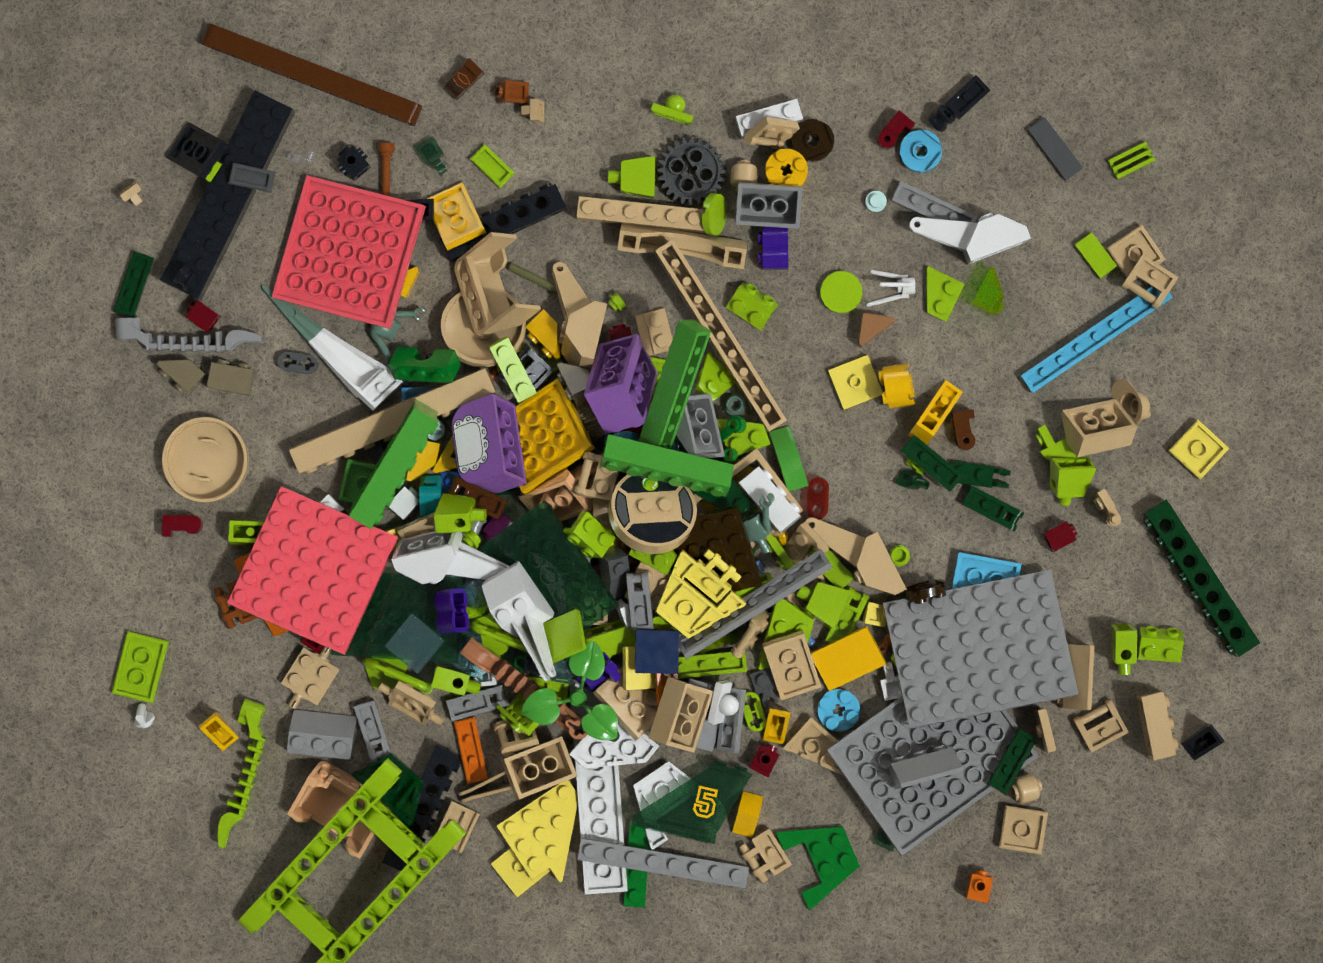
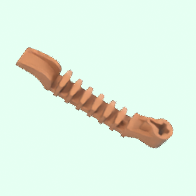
M470 637L469 641L460 651L465 658L488 674L490 672L493 673L497 681L501 679L506 687L510 686L515 693L519 692L525 700L533 692L544 688L473 637ZM565 703L559 704L560 714L555 722L574 739L580 740L585 738L587 734L583 728L575 731L573 726H580L583 717Z

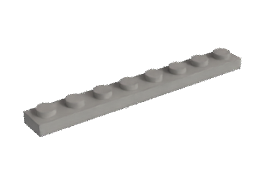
M818 550L742 598L746 601V605L741 609L733 611L729 616L714 622L710 627L689 639L685 635L680 637L679 647L686 659L833 568L823 550Z
M582 838L580 839L577 860L740 888H746L749 871L747 866Z

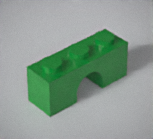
M397 347L389 363L395 380L452 383L461 366L455 350L435 349L430 358L421 360L417 348Z

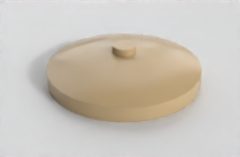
M461 292L448 302L442 314L441 334L445 346L449 350H455L458 359L471 366H496L497 363L488 348L489 345L507 336L517 353L525 339L526 321L520 326L488 335L476 334ZM506 292L510 307L513 304H519L512 295Z

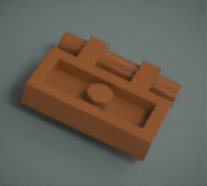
M237 581L226 584L229 593L224 594L221 587L213 589L216 596L214 598L215 602L219 604L222 612L221 619L226 623L227 629L236 627L233 620L236 617L239 618L241 624L258 619V617L236 607L235 611L230 612L227 600H229Z

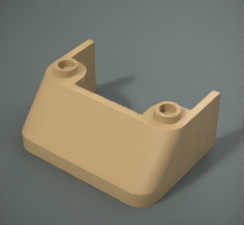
M491 232L458 258L455 263V274L473 330L476 334L488 335L520 326L541 310L538 305L513 304L511 307L509 305L499 271L507 263L504 249L517 239L516 235Z

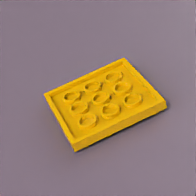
M558 378L515 406L527 483L519 486L524 494L529 493L583 457L584 452H590L595 449L572 400L569 401L564 391L566 389L565 386L561 385Z

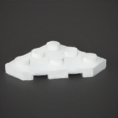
M618 722V736L616 739L598 740L587 734L585 738L579 741L569 755L584 768L646 763L658 749L659 745L653 740L648 739L646 734H643L635 741Z

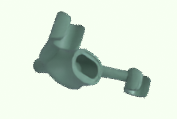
M417 308L414 311L396 310L395 317L415 318L418 321H422L417 318L416 312L421 310L423 313H426V311L422 308ZM395 319L391 329L371 325L370 335L385 355V364L388 368H390L388 360L393 356L381 337L391 342L401 325V322Z
M768 493V501L765 500L764 496H761L759 500L760 506L763 507V519L759 513L743 518L750 542H757L763 554L771 550L765 538L772 531L769 520V507L775 499L772 493Z

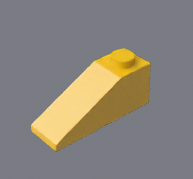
M945 380L908 436L912 437L915 435L927 445L963 391Z

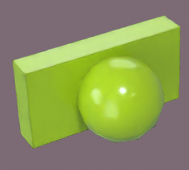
M670 95L665 101V106L656 103L652 104L651 113L653 115L687 126L692 125L693 115L683 112L686 103L680 95Z

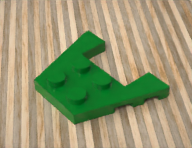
M843 826L779 831L776 833L784 851L803 842L807 847L821 880V884L801 892L809 910L814 908L860 867Z

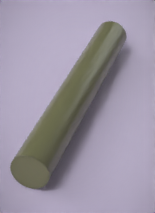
M514 263L510 264L509 271L557 294L554 283Z

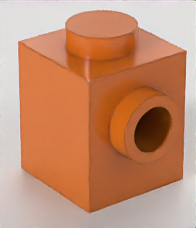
M976 870V873H970L965 896L967 899L988 903L993 877L988 876L989 872Z

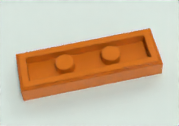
M475 717L454 721L467 784L488 780Z

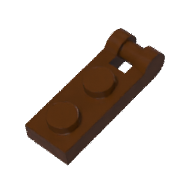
M454 476L452 480L454 483L446 494L460 495L458 492L461 486L466 488L463 496L473 497L476 502V508L486 509L487 515L500 520L508 500Z

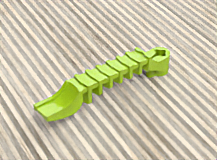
M249 699L244 700L237 723L249 727V738L254 741L253 744H248L247 750L255 754L254 757L246 755L244 762L252 764L251 768L243 766L241 773L248 775V780L240 778L238 785L245 787V791L235 788L233 792L234 796L242 798V802L240 803L228 798L226 803L227 806L238 809L239 813L228 812L219 821L218 846L221 848H226L231 828L236 822L244 819L245 812L249 808L248 802L252 797L251 791L255 786L254 780L257 777V769L261 763L260 757L264 752V743L267 741L260 728L266 705Z

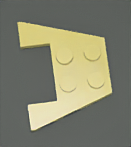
M682 549L659 600L656 612L689 639L710 627L714 622L729 616L733 611L741 609L746 605V601L731 590L717 606L714 605L684 580L686 575L697 564V561Z

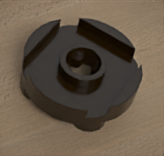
M808 119L799 124L800 129L792 137L793 150L799 152L809 162H818L825 159L832 151L834 144L832 129L829 125L817 119ZM810 135H813L814 138H819L816 146L807 143Z
M937 579L935 580L936 584H932L928 580L907 587V590L903 591L906 600H914V604L924 603L927 601L926 598L933 596L934 598L946 596L945 581Z

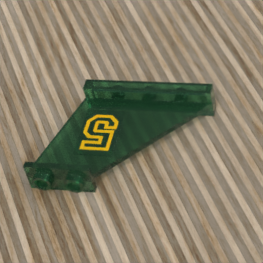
M714 761V764H708L705 771L631 816L629 825L711 845L715 844L718 830L748 780L752 777V773L747 772L745 767L735 766L732 769L726 767L727 763Z

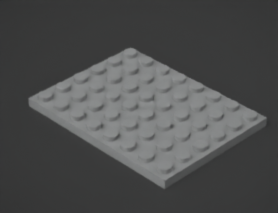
M1051 570L946 590V596L940 598L929 597L926 598V602L921 604H914V600L906 599L883 603L909 729L1079 695Z
M901 696L826 751L899 855L902 856L994 789L987 785V782L1017 731L1018 726L1008 712L1003 710L909 729L903 697ZM945 744L946 748L953 747L963 767L962 772L894 790L888 764L893 763V758L905 755V759H910L914 757L913 753L925 750L926 754L934 752V747ZM1033 748L1021 769L1039 757Z

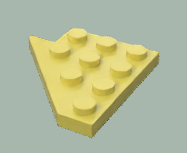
M569 780L559 783L496 826L531 880L550 868L559 883L563 881L578 805V793Z

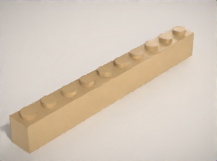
M671 240L653 252L695 320L711 331L708 341L759 422L764 424L766 433L787 421L675 241Z
M483 367L454 379L452 383H444L293 446L289 449V452L298 472L302 473L305 471V474H309L318 470L316 466L323 463L325 466H329L337 462L336 458L344 455L345 458L355 455V450L363 447L364 450L376 446V441L381 439L384 442L391 440L415 399L438 412L437 416L442 415V417H446L454 413L453 409L465 403L496 392V387L488 368Z

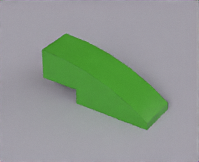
M790 426L770 431L769 434L788 491L791 492L808 487L809 485Z

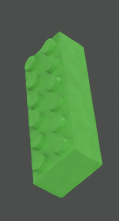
M415 399L353 502L349 517L372 529L374 524L378 525L384 516V507L391 505L395 498V489H400L406 479L405 472L412 470L417 461L416 454L423 452L428 443V434L433 435L439 425V419H437L438 412Z

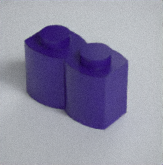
M762 226V231H758V244H762V252H758V265H763V270H788V228Z
M465 589L436 591L435 606L438 612L437 629L439 633L467 632L469 617L466 611L467 595Z

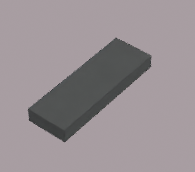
M1045 117L1027 130L1065 181L1083 169Z

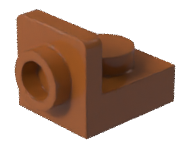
M511 80L498 82L495 87L496 103L528 104L529 83Z

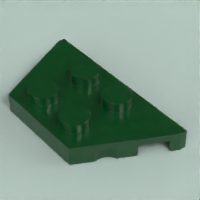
M390 753L382 757L381 760L374 761L368 764L367 767L359 771L356 770L351 774L363 785L389 758L402 770V773L380 801L408 826H413L424 780L395 754Z

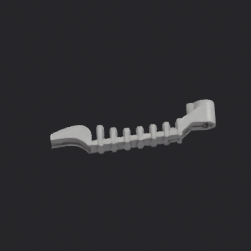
M141 318L115 319L116 341L139 340L146 346L147 351L158 350L162 352L169 350L170 352H176V350H181V352L193 351L197 353L204 351L205 353L232 352L236 346L242 343H264V338L255 333L233 330L227 334L225 346H223L222 331H215L216 345H211L210 335H203L204 345H199V336L192 337V345L187 343V336H180V344H176L175 335L168 336L169 344H164V335H157V339H152V334L141 331Z

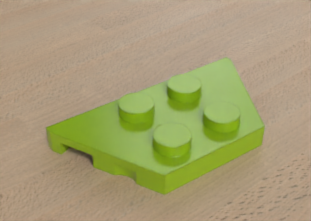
M783 598L773 605L764 642L803 630L808 644L814 624L813 616L805 611H801L797 605L791 604ZM763 646L757 665L759 670L770 668Z

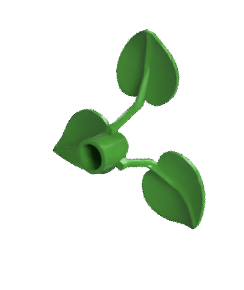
M591 641L586 644V650L572 655L569 660V667L572 673L576 676H582L579 689L572 691L569 698L556 701L557 695L554 690L548 688L539 689L527 698L521 712L538 724L548 725L555 722L559 717L560 708L558 705L571 702L576 707L583 706L589 713L581 720L582 728L586 734L598 740H613L618 736L616 712L611 706L606 704H598L591 711L586 704L587 695L583 691L586 677L590 680H597L601 677L605 668L602 650L596 642Z

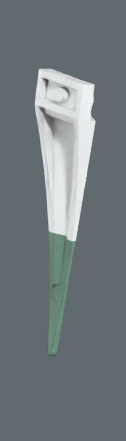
M264 285L261 286V290L346 387L371 410L374 411L401 385L403 381L395 380L387 366L343 341L288 302L272 298L273 291Z

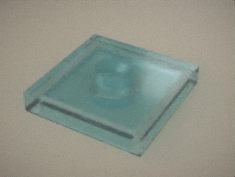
M411 613L385 647L414 672L419 674L445 640L415 614Z

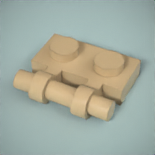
M1105 488L1094 493L1095 499L1092 501L1098 511L1102 510L1107 516L1106 524L1110 527L1119 525L1121 523V516Z
M769 828L751 839L755 845L753 849L750 850L746 843L738 847L743 854V860L748 862L753 870V876L757 877L761 884L768 880L764 873L770 869L775 876L792 865ZM758 853H760L765 861V864L762 866L759 865L754 857Z

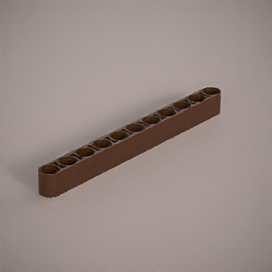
M208 23L201 44L206 47H211V49L229 56L231 54L232 57L268 71L270 70L273 73L307 86L309 85L325 93L329 92L333 96L346 101L349 100L351 103L385 116L388 115L390 118L411 126L416 125L423 107L403 97Z

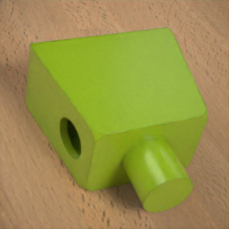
M655 156L621 161V171L608 170V183H621V193L655 199Z
M1089 457L1051 458L1049 486L1055 496L1059 498L1058 503L1060 505L1069 506L1072 498L1084 497L1096 471V467Z
M443 493L434 513L436 533L469 532L475 521H486L487 511L486 509L476 508V502L473 497Z
M815 582L811 589L806 586L799 588L796 596L806 601L802 608L803 611L813 616L814 619L827 628L833 629L851 591Z
M1132 624L1111 625L1112 660L1115 664H1118L1119 675H1130L1131 664L1137 663V630Z
M438 665L431 687L465 696L466 692L478 695L482 683L470 680V674ZM455 678L463 681L462 687L454 685Z

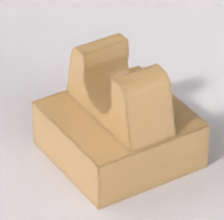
M530 99L529 106H521V115L530 117V120L535 123H544V101Z
M134 181L119 192L124 202L131 199L135 206L143 202L138 194L142 188L137 181Z

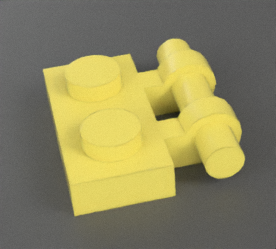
M707 549L703 556L709 561L705 564L702 560L698 559L697 564L686 575V578L713 601L718 603L731 590L732 585L727 580L731 578L734 582H738L741 575L736 572L735 567L726 564L718 553L714 554L710 549ZM716 566L724 573L720 576L712 568Z

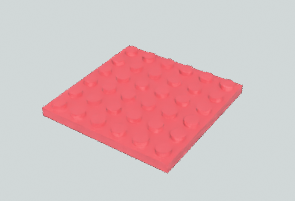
M306 175L272 298L391 329L426 206Z
M280 487L227 604L345 655L398 537L374 526L370 529L344 513L284 487Z

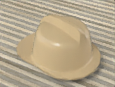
M1125 379L1117 380L1114 383L1111 391L1112 398L1117 399L1136 425L1141 420L1151 416L1149 411L1150 402L1146 395L1137 392L1133 385Z

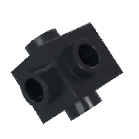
M347 146L338 154L339 158L337 161L340 165L337 167L345 176L349 174L355 181L371 168L365 160L368 156L360 147L356 150L354 146L350 148ZM354 159L355 162L350 164V161Z

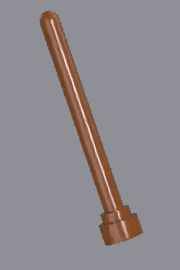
M378 143V152L380 157H382V195L390 196V157L395 152V144Z

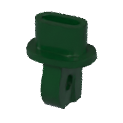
M910 470L902 471L895 481V484L913 490H918L919 488L927 490L930 486V482L927 479H923L921 474H914Z

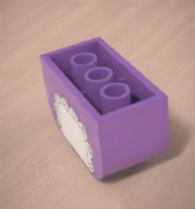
M490 394L462 405L456 411L452 421V442L456 453L455 463L461 478L491 493H500L527 484L515 404L495 394Z

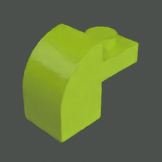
M1046 425L1036 429L1038 433L1035 435L1036 440L1040 446L1044 445L1046 448L1038 452L1044 460L1051 462V458L1076 457L1068 446L1066 438L1055 443Z

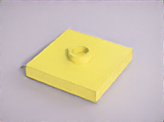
M868 355L828 370L843 410L882 395V389Z
M1196 420L1170 448L1169 452L1201 480L1229 448L1205 425Z
M635 646L622 647L623 690L656 689L654 673H635Z
M511 848L491 863L516 897L520 896L551 871L549 868L531 880Z

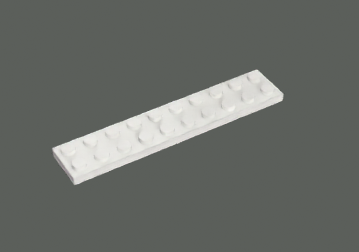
M577 680L569 681L571 694L572 691L579 689L580 684ZM583 688L587 695L586 704L591 711L596 705L602 704L593 694V691ZM571 704V709L580 716L584 717L589 714L583 706L576 707ZM581 724L580 726L573 725L575 731L577 729H582ZM574 739V747L580 740ZM575 760L581 838L624 845L619 765L584 768ZM582 861L585 894L628 891L626 868Z

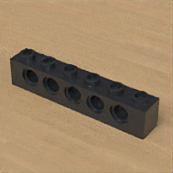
M551 183L541 186L539 188L540 191L535 194L528 192L520 196L521 200L515 203L509 201L500 206L501 209L493 212V210H489L481 214L482 218H480L482 225L489 227V232L486 235H480L469 240L467 244H461L447 251L440 237L450 261L453 262L460 258L491 232L514 234L567 210L556 184L551 185ZM540 198L547 201V206L543 209L535 206L536 201ZM520 207L528 210V214L523 218L516 215V211ZM501 216H506L509 219L508 224L504 227L497 225V219Z
M439 745L435 746L421 776L424 782L418 806L422 803L426 804L429 807V813L421 815L417 808L414 823L420 827V832L416 836L423 843L426 841L423 838L425 831H430L435 819L432 816L435 810L439 812L444 802L441 796L444 791L448 792L453 782L450 779L452 772L457 773L462 763L461 760H458L459 754ZM439 764L447 768V773L443 777L438 776L435 771ZM429 784L437 786V795L430 796L427 793L426 789ZM401 820V822L409 828V826L403 820ZM388 848L382 863L402 871L407 864Z

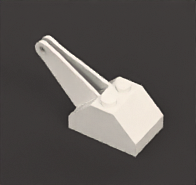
M993 213L981 216L978 219V223L914 217L909 223V228L912 232L962 251L967 265L1026 243L1031 239L1027 226L1000 214L993 216ZM918 222L920 227H915L914 223Z
M436 531L400 539L391 559L397 572L421 584L438 583L443 580L446 574L487 580L509 567V565L462 543V532L436 533Z
M518 561L485 580L482 584V589L489 611L499 626L515 637H520L543 680L548 681L550 677L556 676V671L543 623L553 618L555 612Z

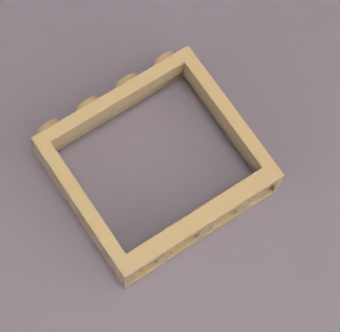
M755 449L734 465L732 479L758 461L762 468L771 474L773 483L776 486L780 485L786 492L785 498L789 503L793 501L800 509L798 514L800 515L803 512V509L758 449ZM696 494L693 495L696 501L697 514L705 513L699 504L703 499ZM771 526V533H769V535L765 539H767L771 535H773L774 537L779 535V533L773 526ZM750 542L752 549L754 547L757 550L760 549L757 542Z

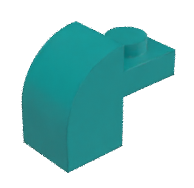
M441 475L420 476V516L423 517L436 511L442 497Z

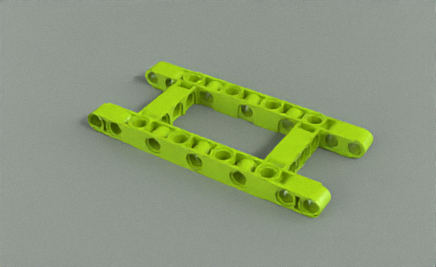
M388 758L237 922L252 935L263 927L278 910L324 953L316 963H346L467 832L452 819L427 844H424L379 801L399 779L398 776L402 773V770ZM358 799L364 800L365 807L359 805ZM361 820L407 865L343 934H339L328 923L329 920L327 918L321 917L312 908L313 905L311 903L308 904L297 894V889ZM330 829L336 830L338 837L333 836ZM421 858L426 859L429 865L424 866L421 863ZM303 859H307L310 862V867L303 863ZM276 888L282 891L283 896H279L276 893ZM393 888L398 889L401 895H395L393 893ZM365 918H369L372 921L373 926L368 925L365 921ZM338 948H342L345 951V955H341L338 952Z

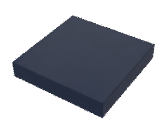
M636 630L635 673L678 674L679 631Z

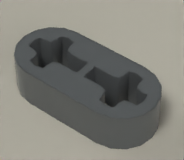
M284 352L278 357V365L284 371L313 374L318 369V361L312 355ZM287 356H290L291 360L297 362L296 365L289 364L288 367H285V364L282 363V359H286ZM308 359H311L314 367H310L309 370H306L305 366L299 365L300 362H307Z

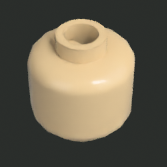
M748 160L738 161L730 169L731 186L738 192V182L758 184L757 167Z
M1030 773L1018 776L1009 789L1010 796L1020 804L1035 801L1040 797L1042 783Z

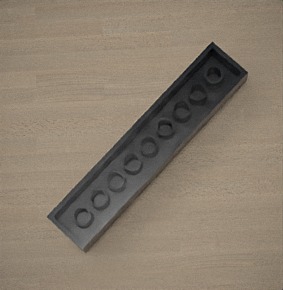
M254 90L219 161L222 165L212 181L208 183L160 281L202 301L256 192L253 189L228 184L232 165L237 163L267 170L295 114L293 108ZM186 264L193 273L200 275L196 284L188 292L183 289L181 284L173 281L177 273Z

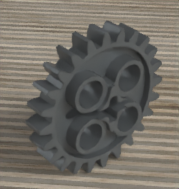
M683 137L682 144L674 141V149L667 146L669 154L662 152L665 161H658L663 168L657 169V172L663 174V176H660L658 181H665L661 189L668 188L669 190L666 195L674 194V202L681 198V205L686 200H689L690 206H692L693 200H696L698 205H701L702 198L705 200L710 193H715L714 189L721 190L718 182H725V179L720 177V175L726 174V170L720 169V167L724 166L725 162L718 161L722 154L715 155L717 147L710 149L709 141L703 145L702 138L696 143L694 138L691 137L690 142L687 143ZM693 152L701 154L702 158L699 162L691 161L690 155ZM682 155L686 156L692 169H697L695 175L702 185L701 188H698L691 174H686L688 167L683 161ZM675 162L681 163L683 165L682 171L674 172L671 169L672 164ZM707 170L711 172V179L708 181L702 180L700 178L702 171ZM684 181H691L694 187L690 191H685L681 185Z

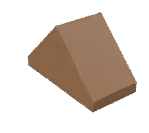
M863 313L858 341L860 348L896 320L889 316Z

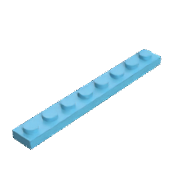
M1153 287L1146 290L1156 297L1161 293ZM1170 292L1160 306L1173 298ZM1135 297L1020 376L1030 392L1034 393L1156 309L1142 297Z

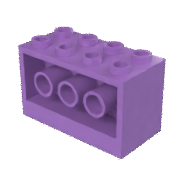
M638 334L601 343L597 349L584 396L605 434L617 433L631 427H639L644 424L658 372Z

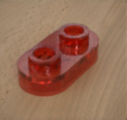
M816 477L808 484L806 511L810 518L821 520L828 513L829 484L825 479ZM816 484H820L822 486L821 492H816L814 490V486ZM816 505L821 507V512L818 514L813 511V507Z

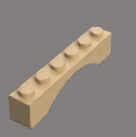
M579 196L577 220L644 225L704 234L701 215L705 213V210Z
M623 223L621 225L617 250L633 253L654 252L669 241L674 240L683 255L705 259L724 267L744 269L748 241Z

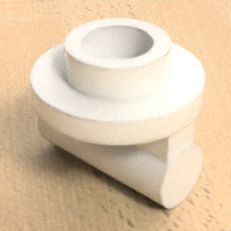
M141 703L137 707L134 724L137 728H147L152 725L155 716L152 712L147 713L146 705Z

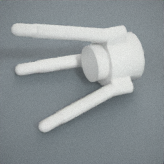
M877 270L870 271L871 274L900 279L897 282H880L879 286L897 287V292H901V294L866 303L867 307L901 298H909V294H915L914 277Z

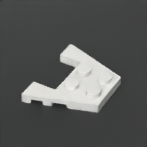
M669 761L633 785L651 850L668 840L656 820L691 796L696 801L700 786ZM701 789L698 801L709 803V812L713 808V803L710 800L703 799L704 792H709ZM706 795V797L714 800L716 803L715 807L721 804L716 797ZM700 804L702 805V809L706 810L707 805Z

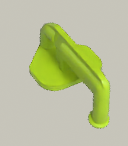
M491 613L470 623V629L474 631L478 642L498 655L506 653L509 646L528 653L521 639L503 630Z
M388 649L374 656L365 657L362 660L371 685L376 690H378L382 682L393 689L400 681L410 684L423 694H430L433 691L430 682H424L406 674L409 662L407 657L399 652Z

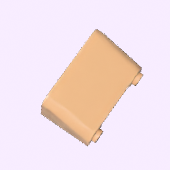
M321 761L306 779L287 815L298 823L308 822L311 818L325 826L360 789L362 784L356 778L333 764ZM358 799L359 805L365 807L364 800ZM360 820L344 838L347 840L344 845L347 852L360 859L375 834ZM330 829L332 832L337 834L336 830Z

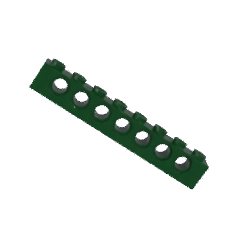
M1163 500L1143 513L1145 517L1143 519L1144 524L1149 530L1153 529L1157 536L1154 538L1161 548L1165 547L1169 553L1166 555L1172 566L1176 564L1180 570L1178 576L1184 584L1188 583L1192 590L1189 592L1196 602L1198 600L1203 606L1201 611L1208 620L1211 618L1215 626H1213V629L1219 638L1223 636L1227 642L1224 646L1229 654L1240 657L1260 644V641L1168 500ZM1161 520L1169 522L1170 528L1168 531L1164 532L1160 529L1159 524ZM1175 537L1181 541V547L1178 550L1171 546V541ZM1186 555L1193 559V564L1189 568L1183 564V558ZM1198 573L1202 574L1205 578L1201 586L1197 585L1194 580ZM1210 591L1216 594V601L1212 604L1206 599V595ZM1221 609L1226 610L1228 613V618L1225 621H1221L1218 618V612ZM1233 627L1238 628L1240 631L1237 639H1232L1230 636V630Z

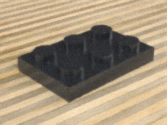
M188 122L166 158L205 180L218 158L223 154L227 143Z

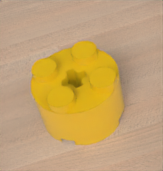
M779 149L774 152L767 160L765 167L766 181L768 184L803 186L808 174L805 158L799 152L792 149ZM789 167L792 174L784 176L781 169Z
M908 363L882 367V370L878 371L880 384L882 383V386H885V391L882 392L883 403L885 406H889L890 409L915 405L914 399L911 400L915 395L911 374L906 370L909 368Z

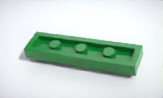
M630 820L628 846L649 850L650 846L643 821ZM626 868L628 891L624 893V906L645 908L648 872Z

